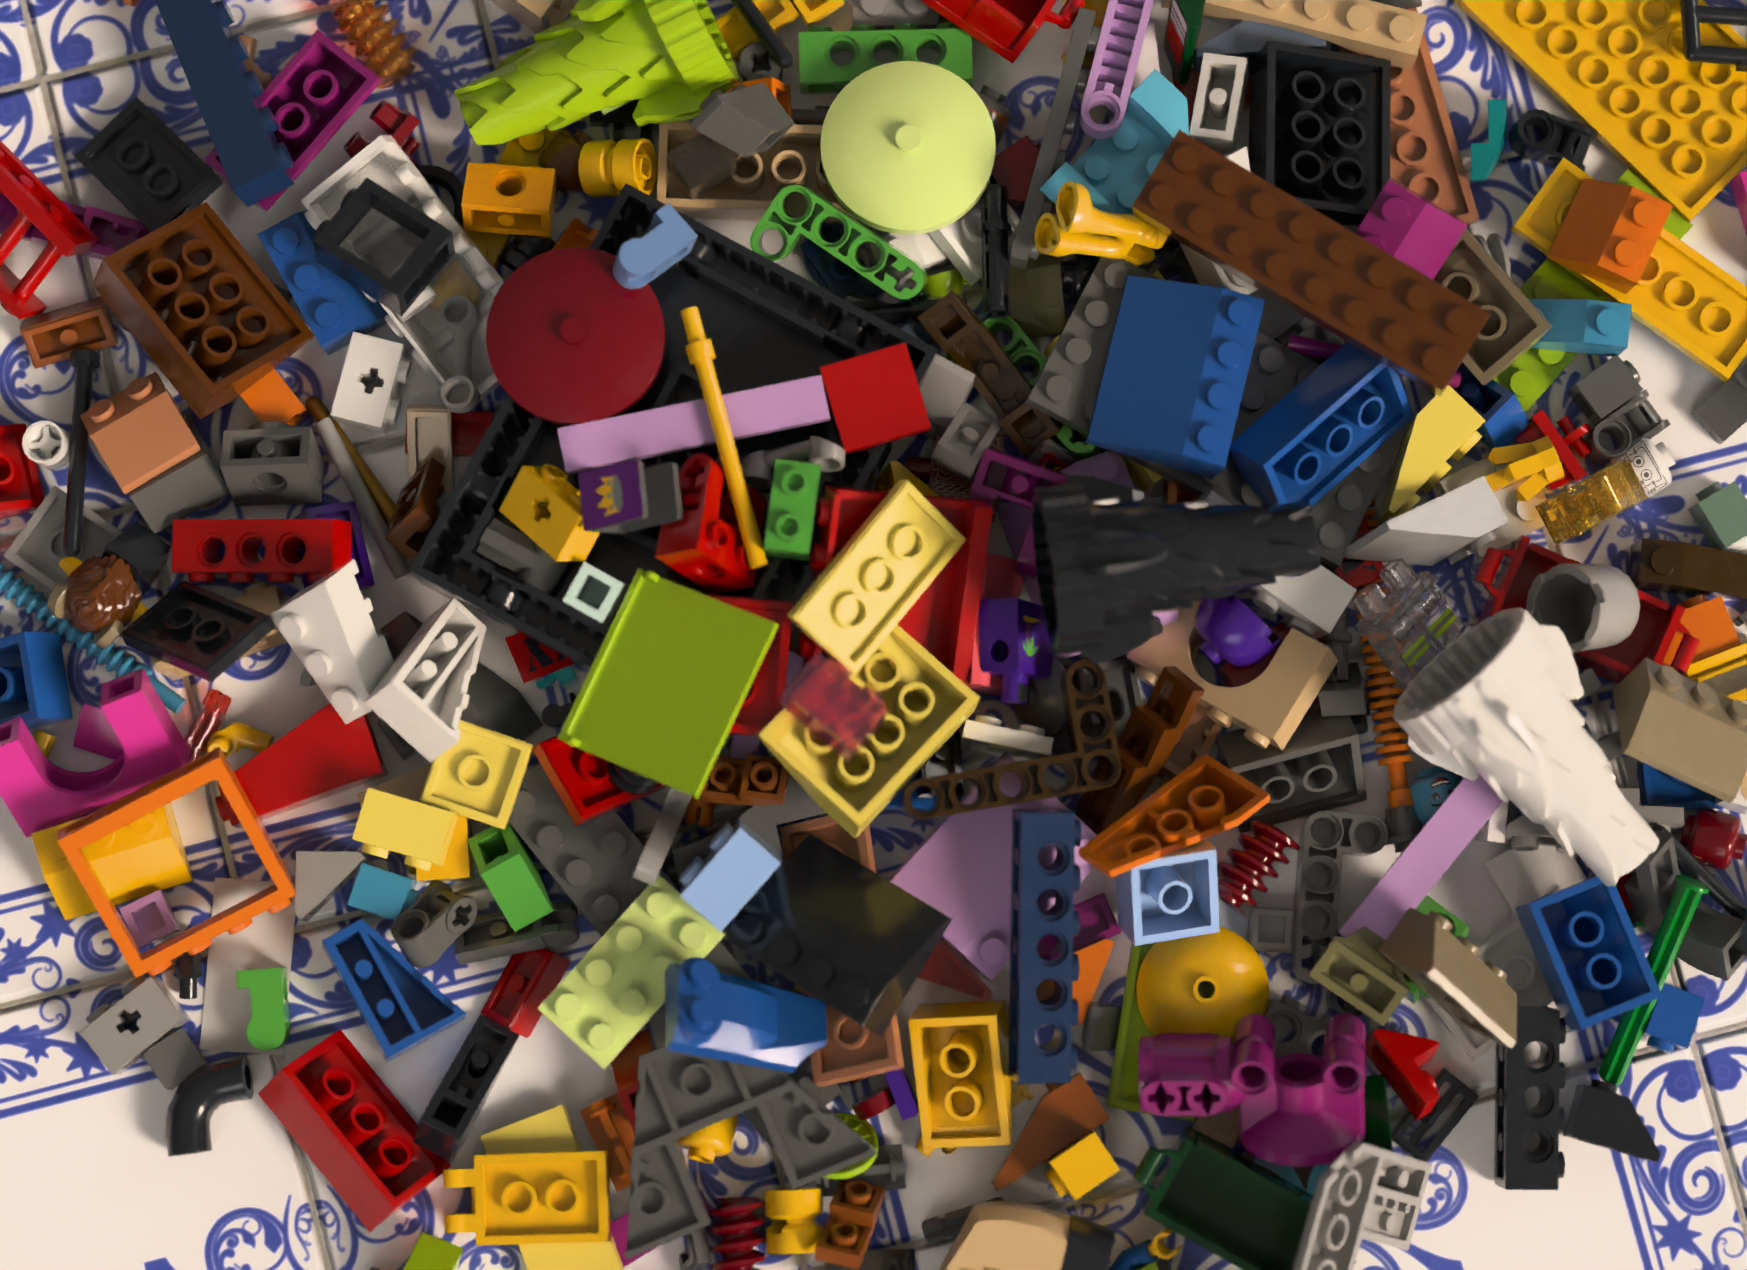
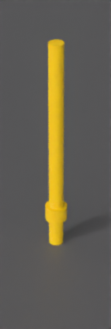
M689 307L680 311L689 342L685 346L690 365H695L750 569L760 568L768 565L712 362L716 355L711 339H706L698 307Z

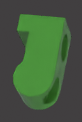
M286 967L236 971L237 989L250 988L252 1018L247 1025L246 1034L248 1041L253 1047L263 1051L282 1047L290 1035Z

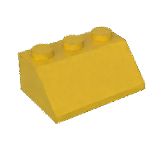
M171 802L81 848L114 906L145 897L157 890L164 891L194 881ZM79 819L31 833L43 877L65 921L97 912L57 842L59 829Z

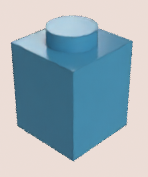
M361 863L347 905L395 920L397 916L403 913L420 896L421 892L415 890L417 881Z

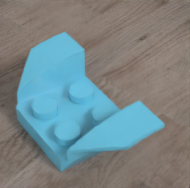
M1154 69L1129 95L1119 131L1110 138L1097 139L1072 166L1065 162L1040 188V191L1056 205L1057 194L1061 186L1067 181H1073L1087 188L1093 207L1105 212L1134 214L1132 205L1178 130L1189 135L1187 98L1162 74Z

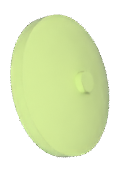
M897 61L882 64L863 72L849 82L836 96L826 114L820 142L823 172L828 186L838 202L851 215L864 224L887 233L901 235L933 232L954 223L964 216L980 199L990 181L996 151L995 131L990 114L975 90L951 71L919 61Z

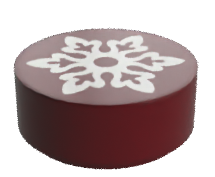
M885 1085L863 1096L851 1106L858 1119L864 1121L893 1106L895 1100L889 1085Z

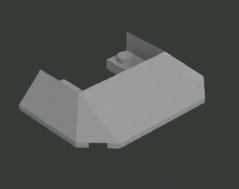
M1355 1141L1318 1179L1293 1270H1353L1362 1239L1408 1251L1432 1164Z

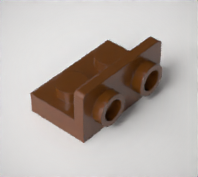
M433 457L401 488L385 537L399 552L409 555L414 560L437 521L441 510L435 503L444 491L441 481L446 467Z

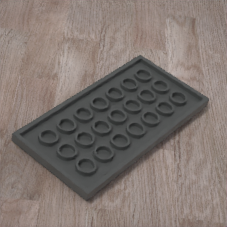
M1099 258L1025 401L1029 406L1085 436L1088 433L1126 277L1132 275L1160 279L1125 259ZM1257 332L1231 443L1320 365ZM1411 419L1312 506L1321 563L1334 570L1340 567L1347 553L1346 547L1351 544ZM1230 449L1225 468L1213 479L1119 453L1199 497L1213 490L1231 504H1249L1257 507L1267 506L1241 476Z

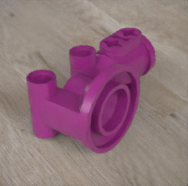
M1343 1013L1332 1017L1326 1024L1324 1058L1306 1053L1288 1054L1275 1058L1274 1024L1269 1018L1260 1014L1246 1015L1237 1022L1234 1042H1232V1036H1221L1214 1033H1163L1156 1036H1140L1138 1086L1141 1112H1150L1160 1116H1211L1219 1112H1233V1109L1238 1106L1239 1137L1244 1147L1253 1155L1265 1161L1285 1166H1317L1334 1162L1355 1141L1362 1143L1365 1137V1025L1360 1018L1353 1014Z

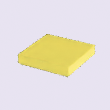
M460 720L458 729L461 730L458 743L433 760L419 801L505 830L534 745Z

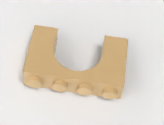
M1202 600L1193 601L1194 608L1179 610V620L1164 625L1162 634L1152 637L1141 646L1131 650L1126 656L1136 668L1134 675L1152 687H1155L1163 667L1176 666L1205 690L1198 704L1209 710L1206 715L1225 728H1230L1232 723L1246 730L1243 736L1263 749H1266L1271 744L1282 751L1338 662L1329 647L1291 628L1268 667L1256 679L1237 687L1213 685L1202 678L1198 665L1200 652L1198 646L1204 639L1196 629L1195 615L1198 605Z

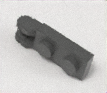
M572 901L551 903L554 909L553 912L516 932L511 928L502 911L477 915L472 926L455 940L456 958L460 965L542 949L546 948V945L558 949L566 945L575 944L580 939L579 927L573 924L578 918V907Z

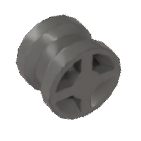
M762 42L752 43L743 50L739 63L743 82L766 77H773L781 81L783 68L778 66ZM755 59H756L757 61H759V60H765V62H758V63H757V62L755 61Z

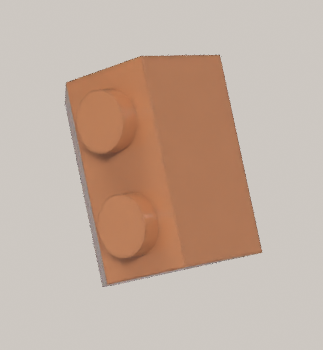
M156 371L146 377H139L133 380L126 389L109 399L97 401L88 411L80 415L90 438L125 495L202 450L180 407Z

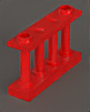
M0 140V196L4 194L17 207L18 213L0 237V304L5 311L20 320L42 314L46 310L47 306L34 292L62 254L65 257L89 252L98 241V238ZM34 224L47 237L48 244L20 280L4 262L31 225Z

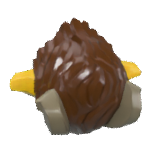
M116 555L104 558L92 556L84 562L74 557L63 558L59 562V566L64 570L68 578L65 583L54 584V589L49 596L47 604L48 610L55 617L69 619V622L76 629L83 633H92L94 635L93 644L103 649L107 648L118 637H122L120 633L125 630L124 628L128 627L130 623H133L148 610L140 603L143 598L141 595L142 591L133 580L129 564H125L122 557L116 558Z

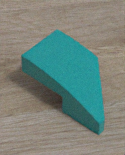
M1506 99L1488 100V143H1471L1472 181L1485 180L1496 167L1504 152L1509 117Z

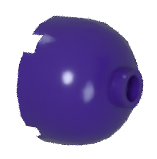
M1234 594L1228 597L1202 600L1198 605L1195 624L1197 631L1204 639L1198 647L1216 664L1225 659L1234 666L1248 667L1260 663L1283 642L1274 633L1267 639L1273 631Z

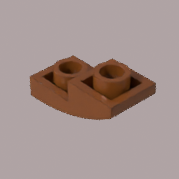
M747 754L746 759L718 756L699 795V799L703 802L733 805L784 804L790 773L776 757Z
M841 1179L830 1202L829 1219L816 1244L815 1260L859 1269L879 1216L885 1195L884 1186L867 1183L863 1180Z

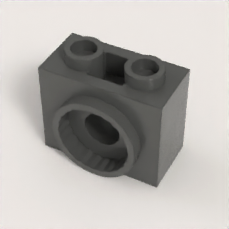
M266 421L253 424L245 430H224L220 469L235 506L322 502L325 466L311 427H293L282 422Z

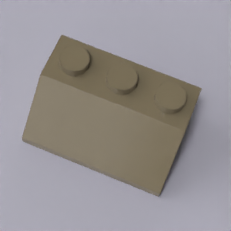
M1645 658L1612 690L1622 752L1723 801L1731 803L1737 796L1747 770V705L1740 700H1733L1714 691L1705 683H1697L1679 674L1670 666H1662Z
M1410 907L1378 951L1461 1025L1512 1049L1517 1042V993L1504 982L1507 977L1506 973L1490 961L1485 960L1482 962L1476 957L1480 950L1466 938L1460 935L1457 937L1453 936L1449 932L1453 925L1443 916L1433 910H1430L1426 915Z

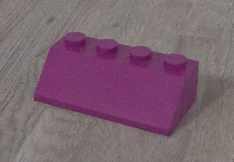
M318 29L267 86L264 94L259 96L262 106L270 108L278 123L279 130L273 132L277 142L285 144L293 159L294 166L288 168L293 181L296 180L382 81L376 74ZM214 147L204 158V161L222 181L230 186ZM288 188L253 205L268 212Z

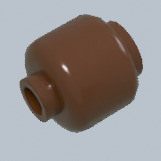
M580 129L575 135L568 131H559L538 158L540 167L555 169L556 188L565 196L569 191L573 193H581L583 191L578 172L580 151L586 142L594 140Z

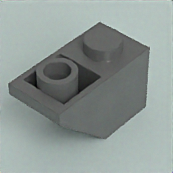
M764 82L748 87L740 84L724 94L720 90L714 92L700 104L699 107L702 112L690 123L696 131L743 157H749L769 150L795 124Z

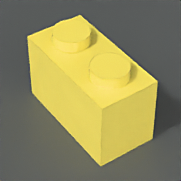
M368 787L352 839L363 843L361 852L387 859L389 851L406 856L405 865L430 871L432 864L444 865L459 815Z

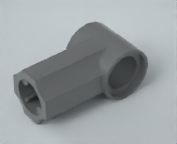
M495 518L484 531L476 550L483 557L517 573V578L551 596L570 561H555L527 535Z

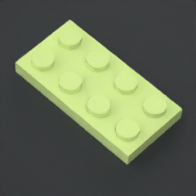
M658 875L654 886L648 885L537 1009L603 1069H606L665 1003V971L671 963L682 964L684 960L691 957L705 959L724 938L725 934L722 931L720 932L680 897V893Z

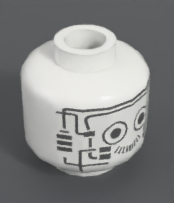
M1643 438L1626 453L1611 459L1612 466L1606 470L1624 499L1631 496L1636 501H1643L1671 484L1672 475L1668 468L1676 463L1663 442L1654 445L1650 439Z

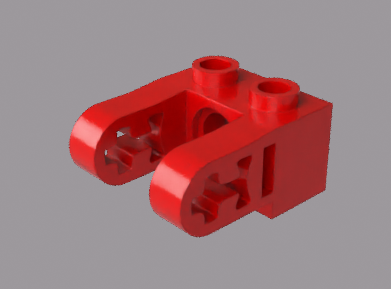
M697 453L687 459L679 473L683 518L681 521L661 525L655 557L712 595L753 587L756 569H750L729 490L722 500L719 514L724 481L723 467L706 454ZM746 483L760 537H762L766 499L763 494Z

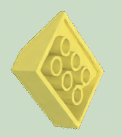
M897 624L855 676L847 674L831 659L758 735V738L820 808L856 839L974 713L980 697Z

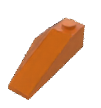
M1204 754L1078 850L1079 857L1111 878L1238 826L1270 801V794L1214 758Z

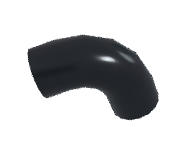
M246 1055L222 1058L200 1066L178 1086L167 1108L165 1136L168 1157L213 1151L210 1120L214 1111L223 1104L249 1100L253 1096L252 1069Z

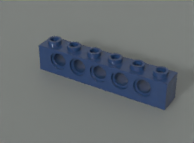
M1065 808L1012 809L1008 1076L1017 1084L1071 1083V1070H1076L1078 1065L1077 1046L1075 1043H1072V1026H1076L1078 1023L1079 1008L1077 999H1072V981H1077L1079 978V959L1077 954H1073V936H1078L1080 931L1079 911L1074 909V891H1079L1081 873L1079 865L1074 864L1075 846H1080L1081 823L1079 819H1075V812ZM1053 844L1056 848L1054 862L1047 867H1041L1038 861L1040 850L1045 845ZM1053 889L1056 896L1054 906L1048 911L1040 912L1037 905L1039 895L1045 890ZM1052 934L1055 939L1053 951L1046 956H1039L1037 953L1038 941L1044 935ZM1052 979L1054 982L1052 996L1047 1000L1038 1001L1036 997L1038 985L1044 980ZM1052 1024L1054 1034L1051 1041L1045 1045H1037L1035 1036L1038 1029L1043 1025Z

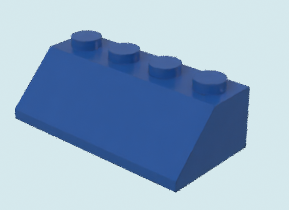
M1347 342L1236 438L1230 445V451L1243 479L1267 506L1309 501L1312 507L1412 419L1414 415L1398 372Z

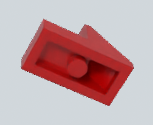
M1379 1028L1371 1034L1366 1044L1365 1053L1379 1072L1384 1074L1385 1080L1417 1121L1432 1111L1440 1097L1433 1077L1427 1071L1419 1068L1433 1058L1440 1043L1432 1039Z

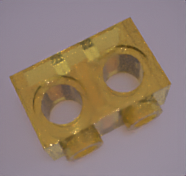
M1627 459L1598 471L1535 507L1554 544L1558 545L1582 535L1648 499V496L1631 463Z

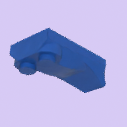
M691 957L684 960L682 964L671 963L665 971L666 1050L793 1073L809 1055L826 1045V1003L819 998L806 995L794 989L718 972L713 964L700 957Z

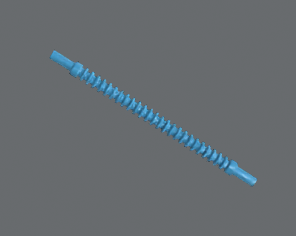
M0 563V593L6 592V600L16 599V607L25 606L26 614L35 613L37 622L45 620L47 629L55 627L56 633H59L60 636L65 634L66 642H76L77 650L86 649V656L88 658L96 656V664L106 663V671L112 672L115 670L117 672L116 678L143 668L165 707L175 714L181 711L186 703V699L153 677L151 668L144 663L135 664L134 656L126 658L124 656V649L116 651L114 649V642L105 649L93 644L94 635L92 633H83L76 629L69 622V619L55 617L47 608L48 600L44 599V592L35 593L34 585L25 586L23 577L15 579L14 571L9 570L5 572L4 564Z

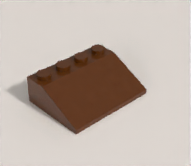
M207 202L102 259L92 284L199 419L204 418L237 398L312 340L314 336Z

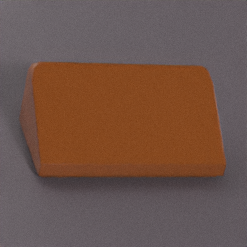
M101 296L21 321L20 332L35 369L70 359V352L73 350L97 351L118 344L113 321L110 319L109 308Z

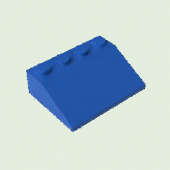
M1128 275L1125 280L1085 443L1213 479L1226 466L1265 300L1222 287Z

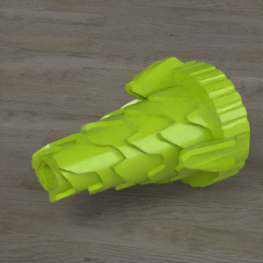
M579 0L574 8L568 10L571 17L533 35L535 43L509 55L494 71L454 90V93L460 102L462 115L476 144L496 145L523 135L526 136L540 132L546 128L549 131L561 129L596 111L601 110L602 114L605 115L636 99H639V102L632 116L638 127L649 123L666 124L695 119L702 112L699 107L700 104L716 91L720 90L723 93L735 87V82L739 81V75L725 38L707 0Z

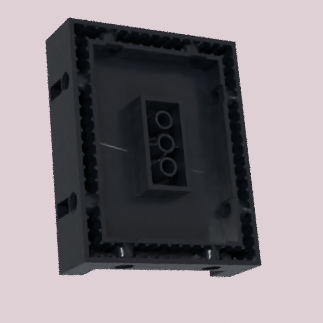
M625 183L590 248L601 250L617 257L621 246L626 241L636 238L641 239L650 232L648 228L655 212L666 204ZM676 210L698 237L689 254L648 283L657 297L664 318L666 330L664 358L659 373L650 389L634 406L621 415L704 399L695 365H690L685 348L689 342L680 311L689 307H698L706 339H711L716 355L712 362L722 395L821 375L820 367L906 342L919 388L921 387L936 354H938L937 348ZM825 386L824 390L830 421L734 440L740 462L744 457L760 450L770 451L810 440V436L829 440L843 448ZM507 394L409 571L424 586L450 600L455 597L460 603L462 602L590 671L625 595L608 625L563 602L562 600L584 562L629 587L638 568L644 571H653L663 579L706 595L712 594L655 557L661 525L627 534L600 533L584 562L570 561L552 596L517 578V573L492 562L476 552L484 531L494 518L525 534L499 511L522 466L550 464L566 473L557 428L566 426L550 423L531 415L518 406ZM897 440L846 454L845 467L839 471H821L818 499L824 498L825 486L871 490ZM717 444L640 459L643 462V469L669 462L676 463L678 476L687 459L697 453L706 454L722 466ZM809 458L798 462L809 463ZM586 471L566 474V480L576 489L580 490L578 473ZM725 474L720 498L719 514L722 500L727 491L729 490ZM772 486L767 490L759 491L766 499L761 537L763 548ZM816 520L812 544L819 541L821 525H817ZM766 556L768 565L756 569L753 587L713 595L793 602L794 608L804 596L807 587L813 585L815 569L810 568V561ZM793 621L791 623V634L796 627ZM728 733L722 747L726 749L730 747L734 734Z

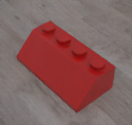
M341 1029L282 1068L258 1093L369 1232L398 1212L443 1174L444 1169L451 1167L445 1158L413 1143L418 1124Z

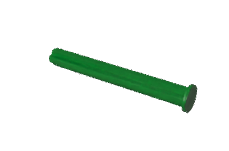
M1676 874L1674 880L1678 885L1646 958L1660 992L1703 893L1708 894L1710 887L1706 884L1681 874ZM1657 999L1622 1014L1598 1071L1601 1080L1617 1086L1622 1083Z

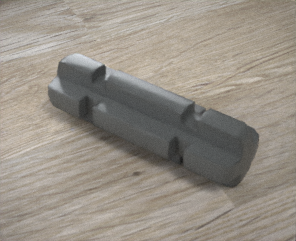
M996 1197L985 1202L1003 1201V1198ZM976 1204L944 1214L945 1218L939 1219L937 1216L924 1220L921 1227L926 1242L932 1245L944 1241L945 1236L951 1235L952 1238L957 1237L971 1209Z

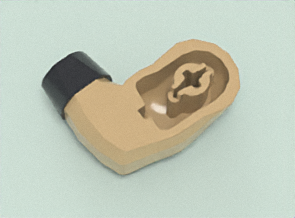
M1004 1200L980 1202L971 1209L939 1270H1108L1115 1230L1071 1214V1216H1067L1040 1205Z

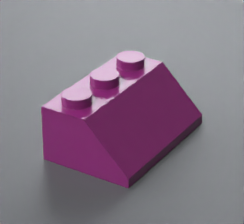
M1392 178L1387 181L1355 234L1429 278L1434 279L1468 224Z

